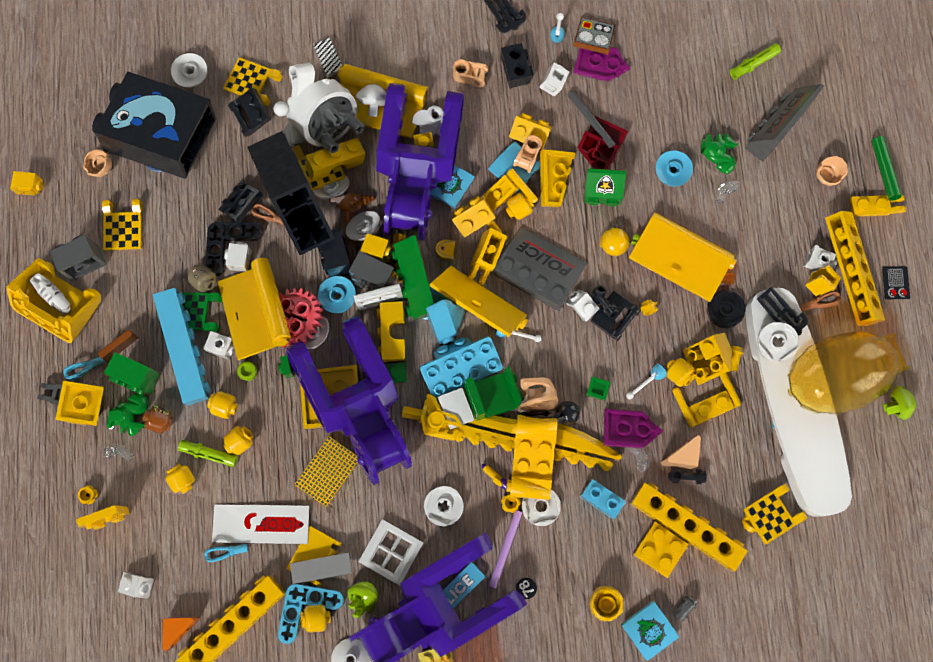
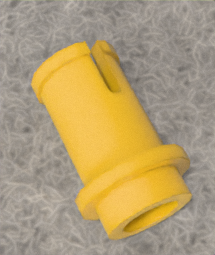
M731 346L733 350L731 371H738L741 355H744V352H742L743 348Z

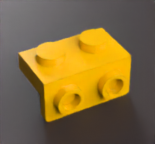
M522 113V115L516 116L509 137L524 143L528 136H537L542 143L540 149L543 150L553 127L549 126L550 123L539 119L538 122L533 120L531 115Z
M484 195L481 197L475 196L469 201L470 204L465 207L460 206L453 211L452 221L464 238L496 218V215L485 201L486 197Z

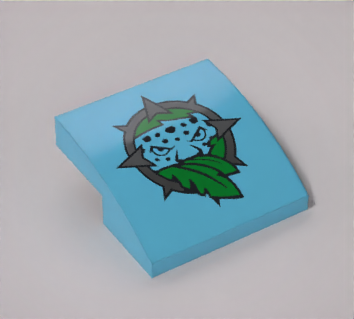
M454 166L451 181L437 183L436 189H432L431 197L438 201L441 200L455 209L475 177Z
M651 601L621 624L646 661L679 638L654 601Z

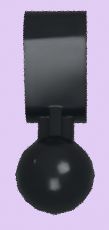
M563 401L557 407L556 413L552 410L526 411L518 415L540 419L557 418L558 424L573 425L580 417V410L574 402Z

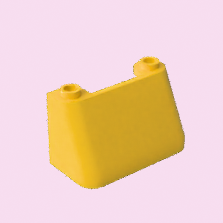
M39 257L6 286L10 305L17 313L67 343H72L78 337L101 302V294L96 289L87 288L84 292L55 276L54 266ZM39 273L51 281L69 301L71 312L64 315L54 306H50L37 293L30 283V279Z

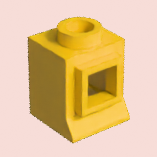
M13 171L10 189L17 195L36 196V194H40V191L43 190V179L36 173Z
M826 265L812 272L805 286L815 296L835 290L841 277L829 265Z

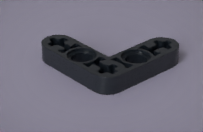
M214 222L210 224L207 229L205 265L210 269L214 267V260L211 258H215L216 265L219 267L215 269L216 277L222 275L225 264L226 241H257L263 236L261 226L255 222H240V224L237 222ZM234 227L240 228V233L237 236H232L230 233ZM244 227L247 231H253V228H256L258 232L252 235L251 232H245ZM216 228H219L221 231L217 233L219 241L216 240V235L213 233V231H216ZM214 245L221 247L220 252L217 254L211 253V248Z

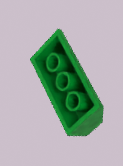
M413 235L393 244L395 250L391 252L394 262L398 261L399 268L396 269L398 279H403L404 287H401L403 298H408L409 305L406 306L408 317L412 316L413 321L428 317L426 308L434 303L416 235Z

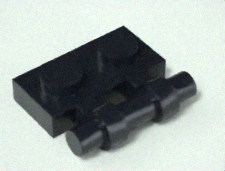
M243 181L238 186H234L233 192L227 199L225 198L221 202L222 205L218 209L221 213L226 214L239 224L263 195L259 190Z

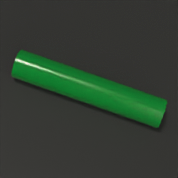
M883 136L875 137L871 140L888 200H898L902 197L885 138Z

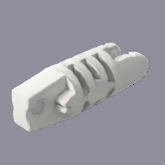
M39 273L30 279V283L37 293L50 306H54L64 315L71 312L69 301L51 281Z

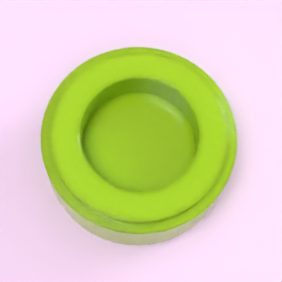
M249 361L242 362L237 368L238 376L244 381L255 379L258 373L257 367Z

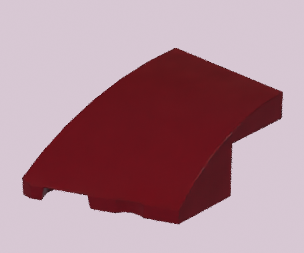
M595 116L596 120L615 142V145L609 148L592 125H590L588 131L584 132L577 148L593 169L609 170L629 131Z

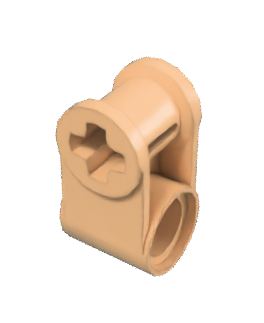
M457 60L453 65V78L457 82L483 87L485 85V74L489 68L482 63ZM463 69L465 72L459 73L457 70Z
M531 135L526 138L514 161V167L519 166L526 169L528 173L531 172L542 144L537 136Z

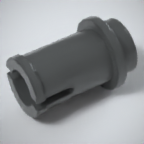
M689 594L687 597H683V602L673 612L681 621H684L693 608H697L698 602Z

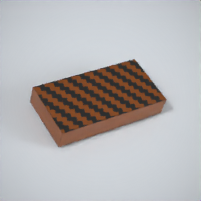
M127 330L97 354L101 359L109 362L114 352L119 354L139 338L134 332Z

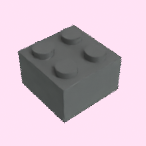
M86 235L76 236L72 241L57 245L55 249L49 251L58 272L71 281L107 265L99 246Z
M359 251L349 270L351 279L356 286L362 289L367 287L371 291L391 286L397 278L394 267Z

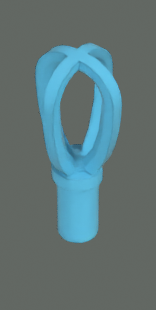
M99 356L90 361L71 364L64 368V376L70 381L76 380L93 369V367L105 363V360ZM86 366L81 371L71 376H68V373L70 371Z
M247 544L209 548L205 551V559L207 562L220 561L229 556H234V554L248 552ZM212 551H228L227 554L211 559L208 556Z

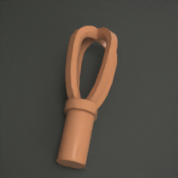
M261 203L253 206L252 214L255 218L284 225L279 215L269 207ZM255 210H264L271 214L273 217L259 214L255 212Z
M830 291L819 296L817 299L800 304L799 307L802 312L813 308L832 307L837 305L841 298L837 291ZM829 296L836 297V301L828 303H818L820 300L827 298Z

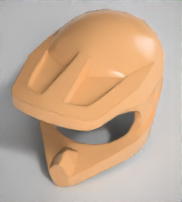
M543 377L521 379L520 385L528 400L519 406L520 410L542 411L553 410L557 407L559 400L556 389L550 379ZM533 385L544 386L542 388L529 389V387Z

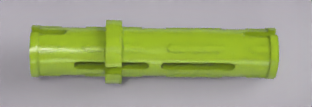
M774 43L753 57L744 59L741 64L730 69L731 77L736 80L746 73H751L757 66L780 54V46Z
M181 439L178 445V451L194 455L198 459L200 457L233 468L238 461L237 455L206 447L202 443L196 444Z

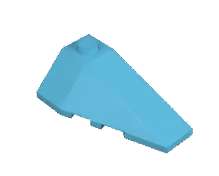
M444 299L426 308L430 327L439 345L442 343L447 345L455 340L454 338L457 337L465 314L463 307Z

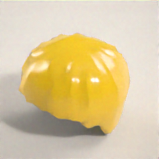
M599 586L591 593L589 608L595 618L600 621H612L623 612V597L612 586Z

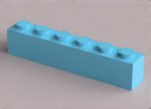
M176 288L152 294L183 404L189 406L209 399L211 389L203 376L206 375L203 364L199 362L198 357L201 354L198 346L194 344L193 339L196 338L194 330L189 328L188 321L191 319L188 310H184L183 303H185V297L183 293L179 292Z

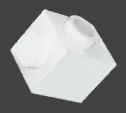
M244 242L229 243V248L225 250V265L229 270L248 271L252 250Z
M210 331L204 350L230 360V357L235 354L232 338Z

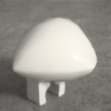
M370 84L362 88L355 97L362 105H369V116L377 117L378 106L385 105L387 92L379 85Z

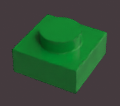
M281 356V363H278L280 374H283L286 378L294 377L293 368L288 356Z
M405 362L386 365L394 384L407 383Z
M591 377L586 396L605 401L610 382Z

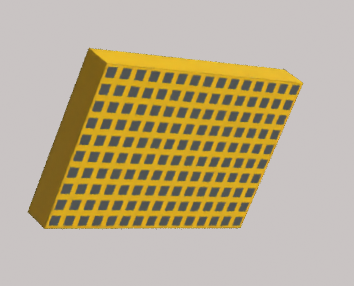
M328 436L294 485L325 507H328L358 464L357 456Z

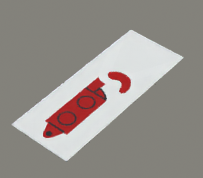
M214 505L212 542L308 544L309 506Z

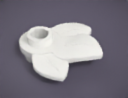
M431 106L428 110H420L413 116L412 123L420 126V134L431 132L432 137L435 134L440 136V127L443 121V110L440 107ZM432 113H436L437 118H433Z

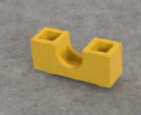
M358 137L338 144L339 150L336 153H330L327 149H323L306 155L305 167L312 182L329 176L331 170L339 165H344L346 169L363 164L365 151Z
M403 302L380 303V309H377V320H380L381 327H377L378 339H381L378 353L382 357L383 363L406 362L405 340L394 339L390 336V331L394 326L405 324Z

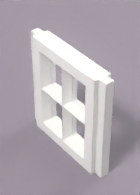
M399 283L353 295L359 311L380 306V303L403 300Z
M382 519L358 562L400 585L421 549L423 542ZM388 531L398 536L391 549L381 544ZM401 538L410 543L404 556L394 552ZM378 548L388 553L381 566L372 561ZM392 555L401 560L394 574L385 569Z

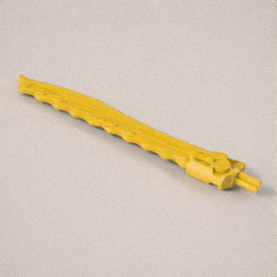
M430 394L426 395L427 399L424 402L423 410L407 406L403 407L402 417L420 421L424 435L452 441L456 440L457 442L468 438L473 445H478L481 441H484L490 449L496 448L497 444H500L506 452L512 451L515 446L514 437L462 425L456 415L441 411L440 402ZM471 409L474 421L469 422V424L516 435L512 433L513 421L517 422L516 419L491 416L476 421ZM445 416L454 418L456 422L446 420ZM563 424L557 425L555 445L574 449L577 452L574 453L555 448V462L561 461L565 457L571 465L578 464L577 462L581 460L588 468L598 464L604 471H609L613 463L586 456L584 453L614 460L622 458L621 454H618L609 446L603 445L598 439ZM449 425H453V426H457V427H456V428H453V429H450V428H449Z

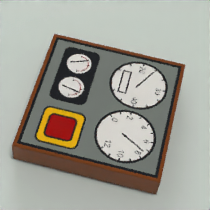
M581 17L573 46L609 54L616 25Z

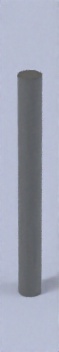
M573 90L568 93L569 98L609 148L613 147L615 142L577 94Z

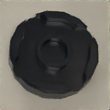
M723 290L714 294L712 300L707 303L706 312L714 325L728 329L735 327L743 320L746 306L743 299L737 293Z

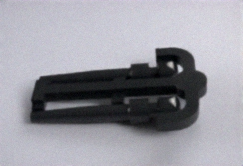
M484 0L498 22L496 28L501 33L517 30L519 25L526 21L524 10L522 9L517 13L516 8L508 0H502L506 5L505 7L499 0H494L500 9L498 12L489 0ZM503 13V14L505 15V17L507 18V20L510 22V25H509V26H508V23H507L506 21H504L503 16L500 15V14Z
M772 287L757 298L758 302L775 322H786V324L795 329L798 336L802 334V329L808 323L807 317L803 312L797 315L795 309H792ZM770 292H772V294L784 307L783 310H781L778 307V305L770 298V296L768 295ZM763 298H764V299L771 305V307L778 313L777 315H776V314L771 310V308L762 300ZM788 312V315L791 318H794L796 324H802L800 326H795L793 322L785 315V313Z

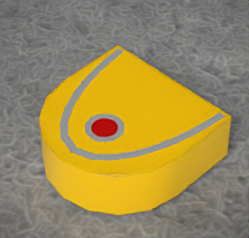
M439 241L436 245L437 256L441 259L453 261L456 241Z

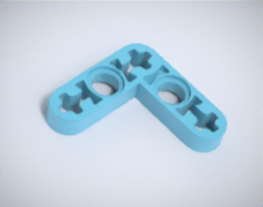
M301 584L289 586L285 595L278 631L279 640L284 644H289L296 640L303 605H323L327 609H338L345 602L344 595L336 590ZM297 587L298 592L305 593V589H308L306 601H303L304 596H297L294 599L291 591ZM313 591H318L321 594V599L317 603L312 602L310 599V594ZM325 592H328L326 597H334L337 594L340 603H336L334 606L332 601H326V605L322 604L325 599ZM289 608L297 610V617L293 620L287 617V610ZM284 623H296L295 626L292 625L290 627V633H293V637H289L286 640L283 632L288 630V625H284Z

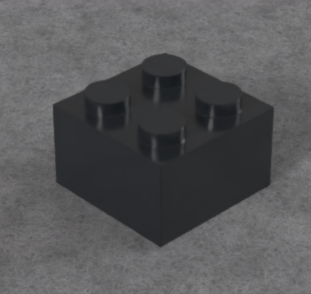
M340 228L331 230L335 239L317 247L321 257H324L321 259V264L326 275H330V277H345L350 275L349 270L352 266L345 238Z

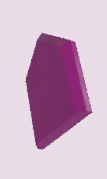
M610 47L609 54L579 48L573 73L609 82L629 71L630 67L625 63L617 48Z
M604 409L603 445L643 449L663 432L644 412Z

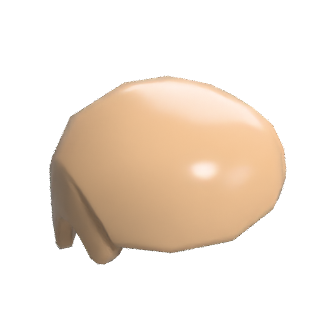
M94 149L88 152L84 158L83 168L90 176L103 177L111 170L112 160L104 150Z
M838 156L825 158L817 166L816 176L824 185H836L847 175V164L843 158Z

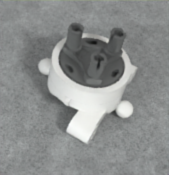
M309 62L290 66L289 76L292 83V96L288 98L287 103L279 101L275 103L273 108L276 115H286L288 118V124L282 131L290 146L303 143L306 139L312 145L324 146L330 153H336L339 150V145L335 141L346 134L350 128L356 134H361L364 131L365 125L356 118V100L348 89L341 86L335 79H323L314 83L315 70Z

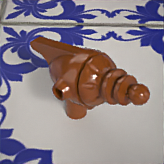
M355 193L329 198V201L336 202L337 207L343 210V222H350L351 214L355 215L362 205L365 206L366 203L369 204L370 201L375 200L373 195L360 196Z

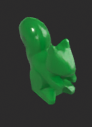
M717 133V136H714V140H711L710 134H706V138L701 139L700 153L705 155L710 162L715 163L719 172L729 174L733 172L736 161L732 155L726 153V149H734L738 146V143L727 133L723 134L722 137L720 133Z
M132 394V396L128 397V402H122L114 408H110L108 411L107 428L114 429L115 426H120V433L124 434L127 429L129 436L137 435L145 427L144 423L135 422V415L142 414L148 409V398L144 394Z

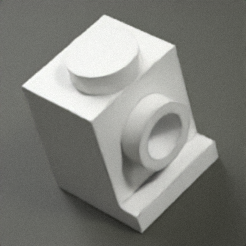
M553 63L548 68L539 88L555 96L563 88L569 71L564 69L563 66Z
M815 245L810 249L804 267L816 271L829 265L834 270L837 265V260H835L836 254Z

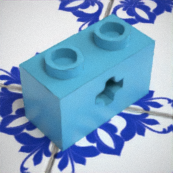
M594 479L589 481L580 495V498L611 519L617 517L626 501Z

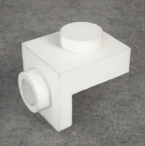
M581 290L573 292L566 301V304L573 307L581 319L586 322L600 309L588 293Z
M123 572L118 592L132 597L148 599L154 579Z

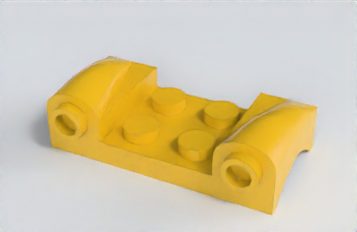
M517 415V422L513 421L512 433L516 435L512 478L507 480L506 491L510 492V496L550 500L558 425L557 418L540 419Z

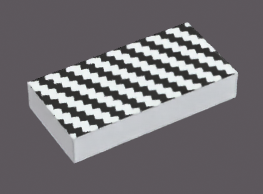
M330 38L313 44L327 78L338 74L342 64Z

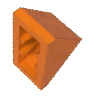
M198 617L164 618L162 649L164 651L171 650L200 619Z

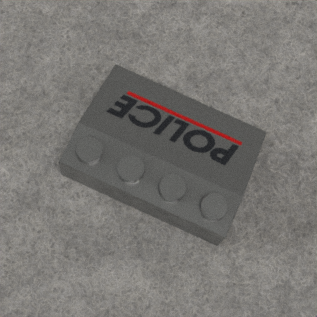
M816 84L795 88L791 94L787 92L781 99V106L778 107L776 105L770 112V119H764L759 125L760 131L757 134L753 132L748 138L749 144L746 149L764 162L806 112L824 85Z
M521 227L495 266L494 275L555 310L560 311L587 263Z

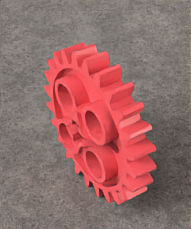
M293 288L292 293L286 289L285 295L279 292L291 337L288 344L282 347L285 348L300 341H303L306 345L307 338L313 340L312 333L318 334L315 328L322 326L318 322V320L323 319L320 315L323 312L320 308L321 303L309 291H305L302 288L299 291Z

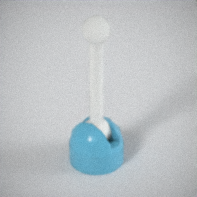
M562 13L557 14V26L552 28L550 32L551 40L556 43L561 42L565 36L564 29L560 27L561 20L564 18Z
M496 329L495 336L506 337V335ZM517 331L512 333L513 335L533 339L535 342H540L542 339L540 335L533 336Z
M657 363L651 369V376L632 392L626 394L627 399H633L634 394L653 379H664L667 376L666 370Z

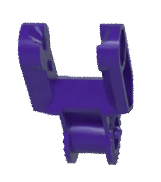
M389 83L376 162V171L389 176V183H391L388 196L386 197L387 202L383 208L385 213L384 235L391 236L393 228L418 231L419 240L424 241L428 221L432 217L430 210L432 189H436L437 183L451 181L453 176L463 113L464 92L447 91L443 121L440 127L438 148L399 143L407 94L405 93V85Z
M356 315L342 323L344 326L342 332L367 378L363 381L329 395L303 341L293 343L285 347L290 364L326 433L342 430L345 436L349 435L356 452L358 464L362 465V469L371 483L376 485L379 483L378 473L398 463H401L405 469H409L412 467V461L404 439L397 430V426L389 418L390 412L388 408L399 399L394 383L364 324Z
M486 532L400 583L404 599L398 602L399 607L380 619L371 617L368 621V626L348 638L350 642L360 638L372 662H400L402 657L420 645L423 649L430 645L442 657L519 611L528 603L517 590H513L487 607L480 608L474 615L460 622L438 582L450 574L458 573L462 570V567L493 549L491 540Z

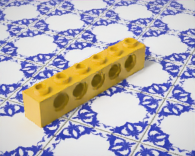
M840 211L825 217L857 326H869L885 321L853 213Z
M649 482L648 484L643 483L630 502L632 506L728 570H737L748 550L743 548L744 544L735 538L731 540L726 537L727 533L718 527L714 529L709 525L710 522L702 516L696 517L692 514V509L685 505H678L675 503L676 499L671 495L660 493L656 485ZM653 497H656L660 502L658 508L651 506L650 501ZM670 508L676 511L677 515L674 520L668 517L667 512ZM686 520L693 522V529L691 531L685 528ZM704 531H707L710 534V540L708 542H705L702 539V533ZM722 542L727 545V552L724 554L719 550V545Z
M262 576L255 582L256 587L251 592L247 590L239 597L241 601L237 605H230L224 611L226 614L224 617L215 619L209 625L210 630L205 634L203 632L200 633L193 640L195 643L190 648L185 647L178 653L179 658L175 662H214L282 599L286 592L272 576ZM260 591L265 594L263 603L258 602L256 598ZM243 606H247L250 609L248 617H244L241 613ZM228 620L234 622L233 631H229L226 628ZM213 634L217 635L219 638V643L217 645H213L211 643V637ZM197 649L203 651V658L201 660L197 659L195 655Z

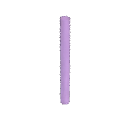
M518 510L514 512L489 586L495 589L523 513Z

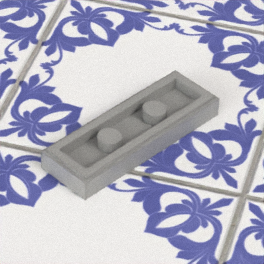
M350 553L290 564L293 584L353 573Z

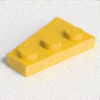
M545 149L540 151L541 206L560 207L562 205L567 187V177L571 172L572 168L570 166L576 153Z

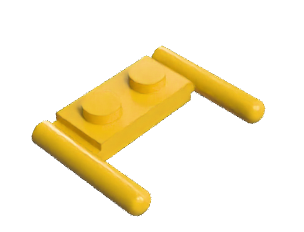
M513 168L484 194L486 197L485 201L493 212L508 200L518 188L521 189L531 203H536L538 198ZM494 220L487 223L490 228L502 233V230Z
M727 373L720 376L726 388L725 391L688 407L678 387L673 388L672 392L690 428L742 405Z

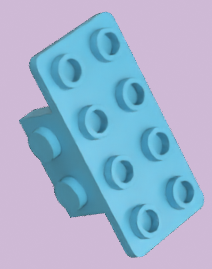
M489 336L471 342L468 337H461L455 340L453 344L439 347L437 351L433 352L436 359L421 365L420 371L430 394L438 399L439 396L463 388L465 379L473 377L474 381H478L502 370L503 366L493 341Z

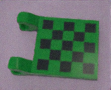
M182 292L185 297V303H183L184 310H188L191 319L188 321L189 328H193L196 331L219 332L220 326L215 322L206 323L208 303H221V295L219 293Z

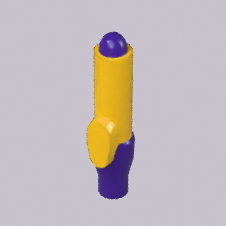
M482 464L483 471L493 479V482L507 491V481L488 464Z

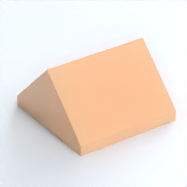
M699 435L693 437L660 463L663 466L683 469L698 467L701 437Z

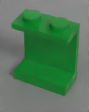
M506 367L504 373L474 381L473 377L465 379L464 388L476 421L518 409L524 400L521 389L518 390L516 375L514 372H511L510 367Z

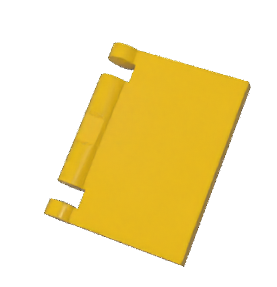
M309 526L308 544H300L286 569L291 571V563L337 555L338 551L331 547L333 544L341 547L342 543ZM317 580L309 581L318 587L321 584Z

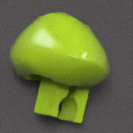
M896 386L890 394L892 402L882 404L884 412H887V415L895 414L898 418L907 420L913 415L917 407V401L909 390L902 386Z
M362 581L347 589V595L351 601L349 609H356L352 614L353 617L360 618L364 613L370 614L375 609L378 594L377 589L372 583Z

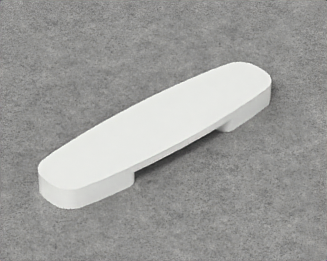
M773 288L792 309H795L797 315L802 313L792 293L783 288ZM763 290L747 302L745 311L751 354L758 361L768 407L783 452L781 457L783 469L795 499L805 514L812 517L838 514L845 511L850 505L852 493L839 423L820 358L807 325L802 329V334L798 336V348L791 358L774 362L761 354L757 343L759 333L765 326L775 322L757 300L766 291ZM770 292L768 294L770 298L778 305V307L781 310H783L784 307L780 304V302L776 299L772 292ZM763 298L762 300H763V301L771 308V310L777 315L778 313H777V312L771 307V305ZM788 312L785 313V315L793 322L795 326H800L802 324H796L794 318H791L788 315ZM774 337L773 345L781 347L783 340Z

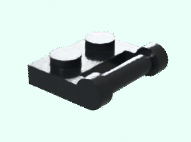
M250 88L237 100L231 101L228 104L230 111L234 112L242 128L241 132L244 137L252 135L271 120L255 88ZM242 106L252 123L250 126H248L240 110Z
M613 291L607 300L610 304L614 303L617 306L619 314L615 318L610 319L603 312L604 307L601 306L590 322L613 339L619 341L623 331L633 318L639 315L641 309ZM626 308L629 312L615 330L612 329L611 325L623 309Z

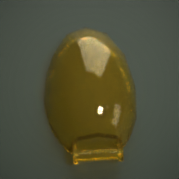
M863 331L831 335L807 347L803 354L793 361L787 377L789 376L790 385L788 394L798 401L801 405L800 407L817 414H841L861 409L880 398L895 383L898 373L911 369V367L907 365L895 339V333L884 337L876 333Z

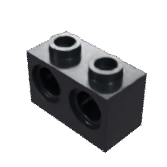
M522 43L502 47L500 57L509 89L530 84L533 70L532 66H528L527 60H529L527 49L523 48ZM512 56H518L519 58H518V59H513V58H511V57H512ZM522 72L523 75H517L515 73Z

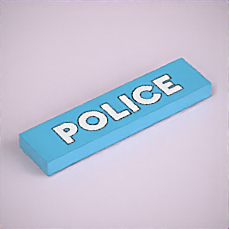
M472 562L443 589L452 608L485 577Z

